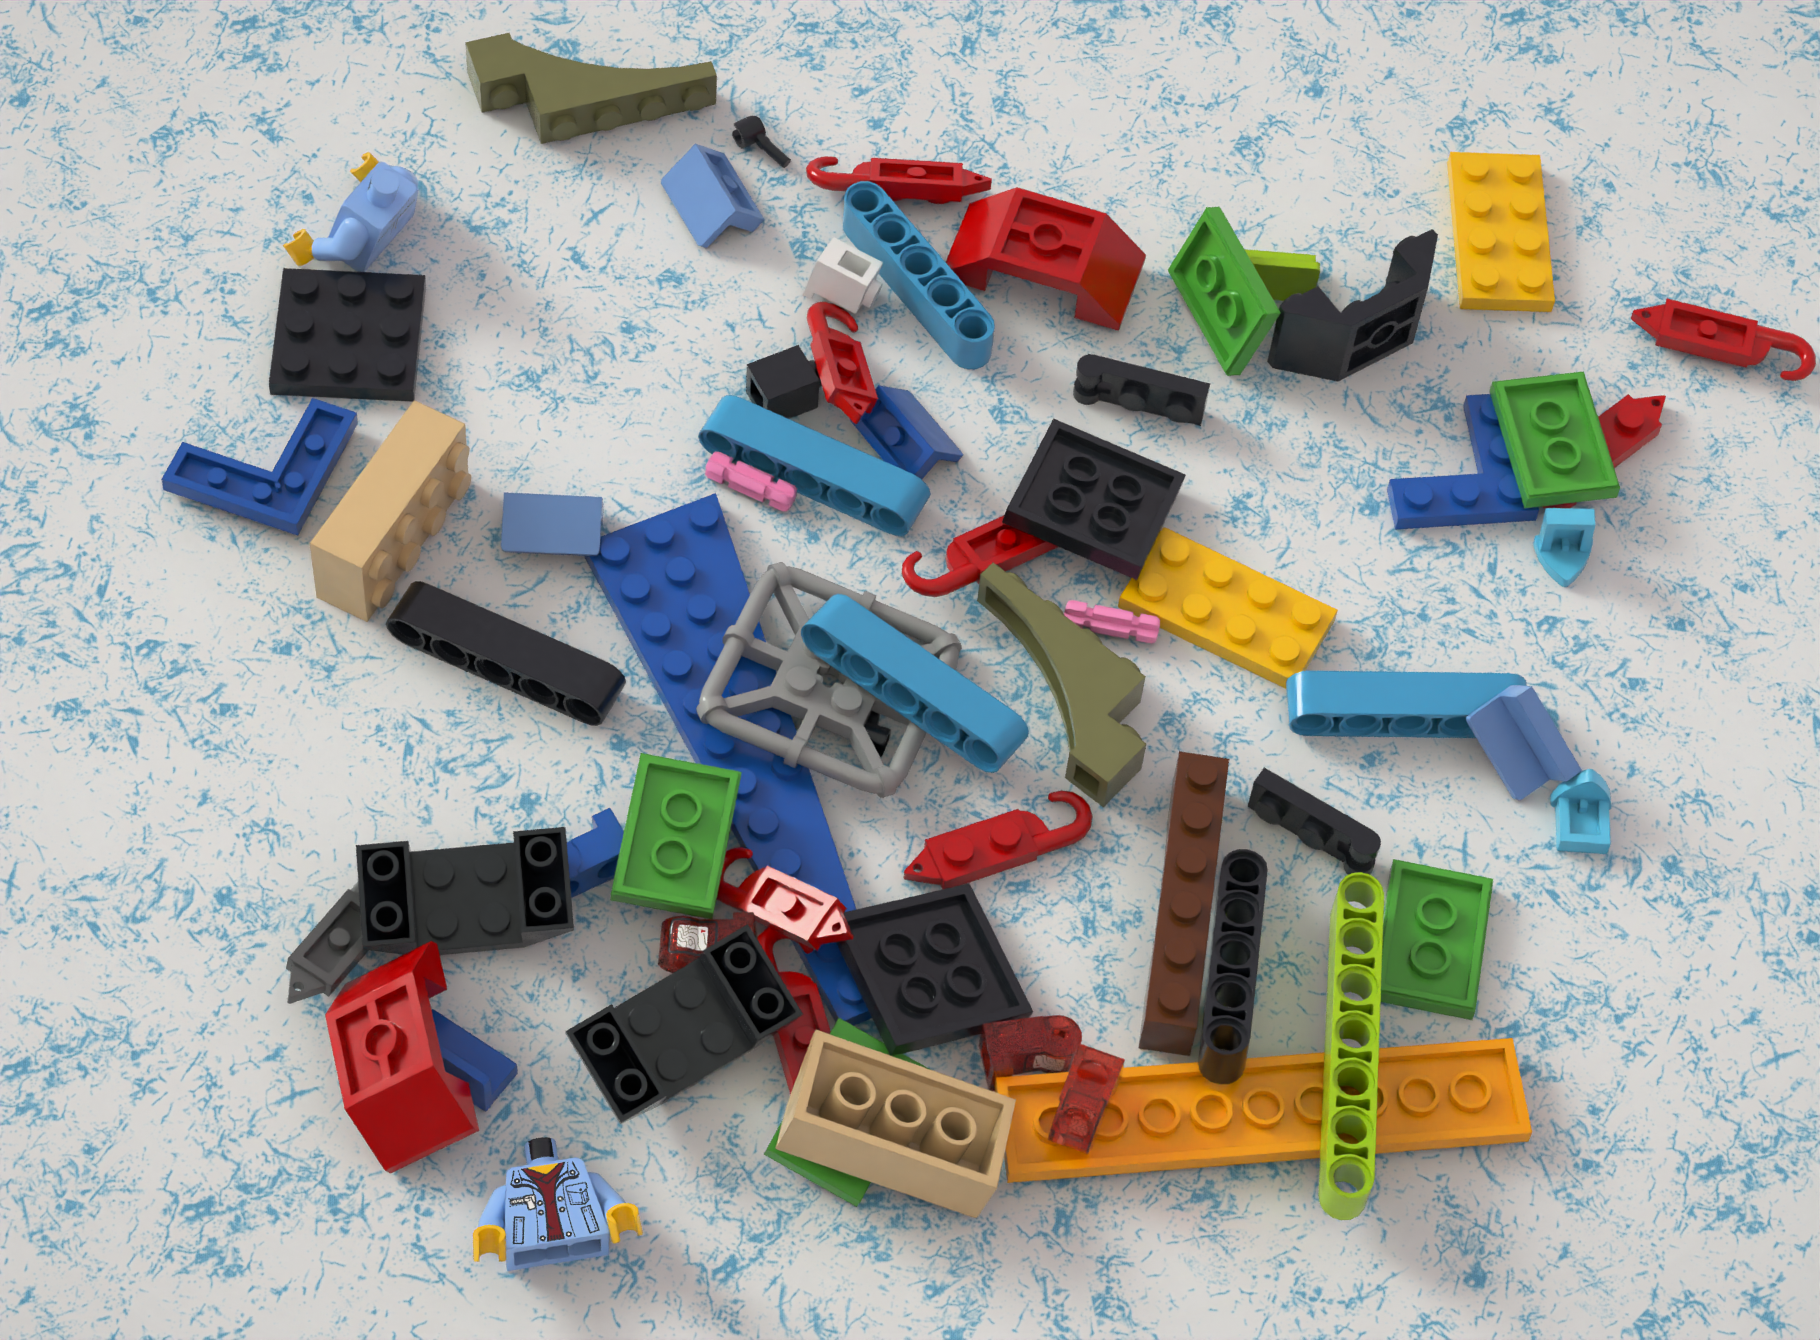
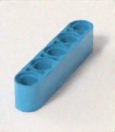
M860 181L852 184L847 188L844 196L843 231L858 250L883 262L879 275L956 365L964 369L974 370L985 366L992 354L995 329L992 316L880 186L869 181Z
M726 395L721 398L698 435L699 442L709 453L713 454L718 451L733 458L732 463L734 464L741 461L773 475L774 482L782 479L796 486L797 493L895 536L908 534L931 495L927 484L916 475L734 395Z
M833 595L801 629V637L804 644L817 657L984 772H998L1028 738L1029 730L1027 724L1014 710L846 595Z
M1302 671L1293 674L1286 681L1289 727L1293 733L1303 736L1476 738L1466 721L1467 716L1509 686H1527V682L1524 677L1512 673Z

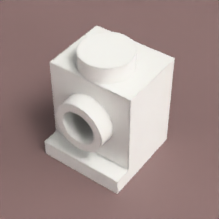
M833 237L818 258L803 296L812 299L817 294L829 300L832 304L845 308L854 314L857 313L861 305L871 308L883 283L876 280L883 262Z

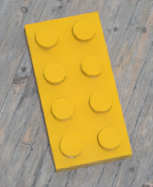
M1450 152L1447 169L1460 309L1552 312L1555 295L1540 155Z
M1163 527L1138 579L1131 578L1122 592L1118 603V608L1131 611L1134 616L1140 617L1141 613L1157 616L1160 619L1159 628L1285 689L1286 681L1290 676L1306 671L1333 625L1338 611L1166 527Z

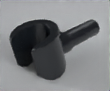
M748 116L734 123L736 130L732 132V136L741 149L756 143L761 150H764L781 167L785 168L791 162V159L766 136L765 127L759 117Z
M871 711L864 727L879 756L882 757L890 739L891 729L878 725L880 714Z

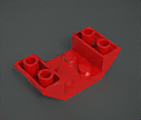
M1016 187L969 203L946 263L965 286L982 291L986 290L994 270L1078 295L1074 318L1119 331L1145 263L1146 254L1107 213Z
M433 941L346 983L325 1014L344 1109L383 1169L389 1173H393L479 1131L469 1083L445 1072L429 998L446 991L447 985L438 945Z

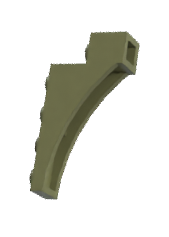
M510 33L465 42L467 73L481 112L507 109L514 105L526 103L541 144L557 140L564 141L574 136L601 130L608 131L619 126L645 120L652 121L663 116L689 110L696 111L716 104L717 74L712 61L681 67L651 69L616 68L553 56L513 40Z
M993 562L980 574L977 601L1009 629L1024 646L1042 672L1055 698L1065 727L1069 748L1065 779L1104 808L1142 769L1146 743L1142 741L1136 730L1127 724H1120V722L1141 702L1146 676L1140 672L1139 668L1131 660L1125 657L1120 658L1104 646L1094 632L1082 629L1068 619L1055 603L1049 600L1044 601L1028 589L1019 576L1012 572L1004 571Z

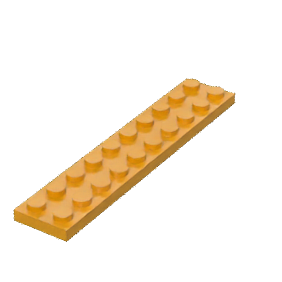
M1513 1038L1379 1048L1375 1154L1529 1142L1532 1129ZM1324 1052L1247 1058L1243 1075L1237 1081L1230 1084L1210 1082L1201 1074L1198 1062L996 1077L995 1092L1016 1099L1004 1154L1007 1183L1320 1158ZM1340 1086V1089L1346 1094L1352 1096L1360 1095L1359 1091L1353 1087ZM1069 1092L1092 1098L1106 1105L1105 1112L1090 1147H1084L1053 1135V1130ZM1071 1094L1058 1124L1056 1135L1089 1145L1104 1106ZM1072 1102L1097 1111L1085 1138L1062 1130ZM1338 1134V1137L1346 1143H1359L1350 1134Z

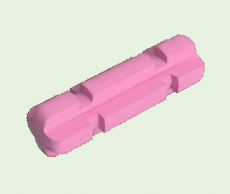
M719 451L711 455L706 464L705 475L707 478L721 484L728 481L729 488L761 502L768 499L770 500V506L783 512L791 508L796 499L797 488L795 485L782 479L774 482L773 475L741 461L734 464L732 463V457Z
M1070 600L1066 604L1064 615L1082 629L1083 626L1089 627L1094 633L1128 639L1129 635L1135 636V641L1151 644L1157 640L1160 627V619L1157 616L1141 613L1140 617L1133 616L1131 611L1100 605L1090 608L1087 607L1088 603Z

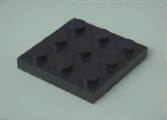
M283 268L269 377L270 395L413 402L415 400L426 293L425 275Z
M1053 418L1006 509L1002 523L1137 580L1182 487L1186 474Z
M970 883L843 913L854 937L852 940L836 943L890 1056L1028 1022L1033 1010Z

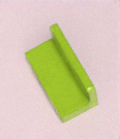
M1244 249L1273 300L1284 301L1295 293L1303 294L1317 287L1320 263L1316 262V255Z

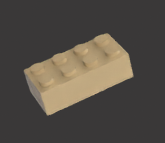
M416 400L411 403L310 542L316 598L366 622L369 621L378 607L384 608L389 603L398 578L403 571L409 572L418 561L421 546L429 535L435 536L440 531L446 518L447 509L455 499L461 500L470 486L471 474L468 473L470 448L466 443L465 423Z

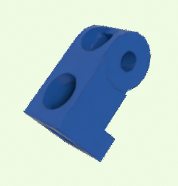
M611 808L592 816L593 830L567 842L571 898L614 879L624 830Z

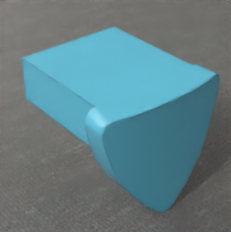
M1545 509L1540 534L1535 536L1533 546L1544 570L1562 587H1568L1584 570L1589 560L1593 545L1592 537L1596 526L1594 509Z
M1586 769L1567 782L1563 781L1550 795V804L1552 807H1555L1557 851L1607 854L1611 845L1609 810L1611 809L1610 788L1596 771Z

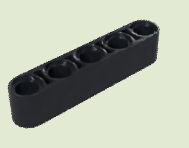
M415 581L410 584L386 622V627L391 635L405 645L588 725L598 726L603 723L626 684L625 676L614 665L421 581Z
M1237 849L1224 857L1216 897L1198 1066L1201 1074L1210 1082L1216 1084H1230L1237 1081L1243 1075L1251 1037L1268 869L1263 857L1255 851L1248 849Z

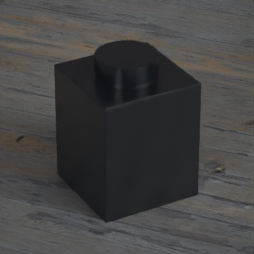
M799 345L747 364L746 393L752 403L788 419L818 408L819 387H822L816 363L814 360H807Z

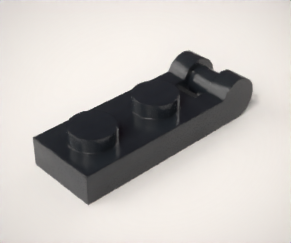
M1093 354L1084 355L1077 362V378L1074 382L1073 396L1079 403L1091 405L1097 401H1103L1122 406L1130 411H1143L1167 417L1174 422H1187L1201 426L1210 383Z
M1265 767L1262 769L1253 783L1248 803L1249 808L1254 810L1265 822L1273 825L1278 824L1294 833L1308 847L1315 850H1323L1342 861L1344 870L1348 875L1359 872L1372 874L1376 862L1375 858L1381 846V839L1375 831Z

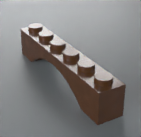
M1179 751L1172 782L1161 890L1143 1007L1139 1049L1190 1056L1198 1024L1229 759L1182 751Z

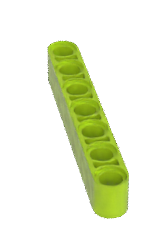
M1362 872L1351 873L1342 879L1330 913L1318 1197L1324 1212L1332 1218L1341 1221L1351 1220L1362 1213L1375 1179L1384 892L1382 885L1376 878ZM1355 901L1361 903L1366 908H1355L1348 902ZM1346 947L1359 948L1365 954H1354L1347 950ZM1352 992L1358 994L1363 1000H1351L1344 993ZM1342 1039L1355 1040L1362 1047H1349L1343 1043ZM1340 1086L1353 1087L1359 1091L1360 1095L1352 1096L1346 1094L1340 1089ZM1338 1134H1350L1359 1143H1346L1338 1137ZM1335 1183H1350L1356 1188L1357 1192H1344Z

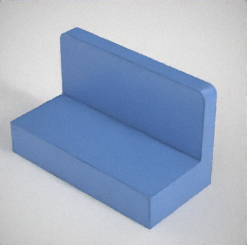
M695 143L661 179L663 188L698 246L707 248L729 225L753 232L765 220L728 158L722 152Z
M504 492L501 534L502 551L509 553L598 556L600 554L601 525H603V498Z
M1511 685L1466 718L1468 725L1511 797L1515 800H1522L1549 780L1567 782L1582 771L1532 686Z

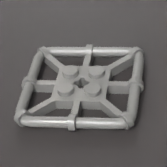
M783 562L769 565L767 571L756 582L736 624L729 626L723 636L724 647L701 691L699 705L696 708L701 722L710 724L725 734L785 758L783 763L793 768H796L797 764L861 791L877 794L880 798L894 795L896 788L907 777L927 732L817 657L807 648L801 637V629L809 618L793 587L825 601H828L835 594L850 597L899 632L928 643L921 647L954 670L957 668L959 652L962 649L960 641L955 634L948 633L936 625L876 601V595L864 591L863 595L802 569L786 566ZM773 593L795 634V638L788 651L759 640L753 635ZM741 656L778 671L769 687L727 698L722 697ZM821 675L835 676L841 683L835 682L832 687H827L823 685L824 677ZM773 707L803 721L793 740L738 716ZM871 711L907 725V729L889 767L884 766L864 727ZM818 726L849 739L863 769L808 747L807 744L815 727Z

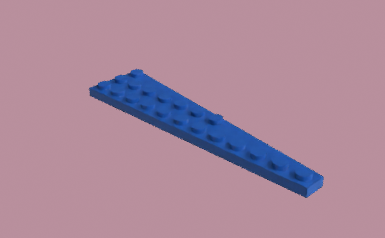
M716 493L601 536L600 554L598 556L584 557L693 760L697 764L742 772L731 830L740 847L752 850L753 856L747 860L753 871L766 868V866L772 867L838 898L847 908L845 912L856 910L809 768L797 764L796 768L783 763L785 758L725 734L710 724L702 723L696 712L701 691L724 647L723 636L729 626L736 624L750 596ZM758 622L753 635L755 638L766 642L760 622ZM741 656L722 697L727 698L769 687L777 672L772 668ZM773 707L738 716L793 740L797 733L791 715ZM791 940L810 977L817 984L819 993L835 1023L838 1018H841L855 1026L872 1018L836 942L822 944L818 951L813 949L810 954H806L798 943Z

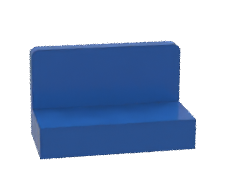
M878 385L875 389L878 400L871 413H865L857 424L851 421L883 461L908 471L921 479L926 476L938 460L958 462L964 455L908 390Z
M432 1009L445 1072L468 1082L473 1104L486 1112L518 1074L517 1064Z

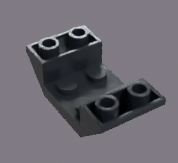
M1431 229L1417 237L1409 236L1400 241L1393 250L1385 287L1380 293L1364 301L1356 300L1350 303L1341 313L1319 286L1303 294L1295 293L1285 299L1279 306L1281 314L1276 320L1267 360L1270 366L1274 369L1338 382L1413 344L1429 286L1438 234Z
M566 828L513 831V843L411 851L409 841L356 845L363 949L404 955L433 941L438 945L439 954L447 955L524 948L574 931Z
M747 924L704 949L698 959L615 1008L612 1004L570 1028L565 1034L618 1122L622 1124L662 1105L749 1053L800 1018L803 1013Z

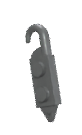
M358 882L351 890L348 889L288 957L286 969L290 971L287 1003L291 1004L321 993L329 997L369 951L364 950L362 945Z

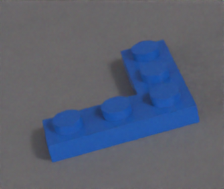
M1490 394L1466 395L1463 405L1478 474L1390 479L1387 493L1395 530L1536 521L1539 507L1524 508Z
M312 398L272 472L182 442L161 479L163 490L298 536L358 425L357 412Z

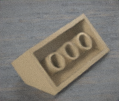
M815 1030L786 1105L775 1149L977 1219L998 1186L1016 1099Z

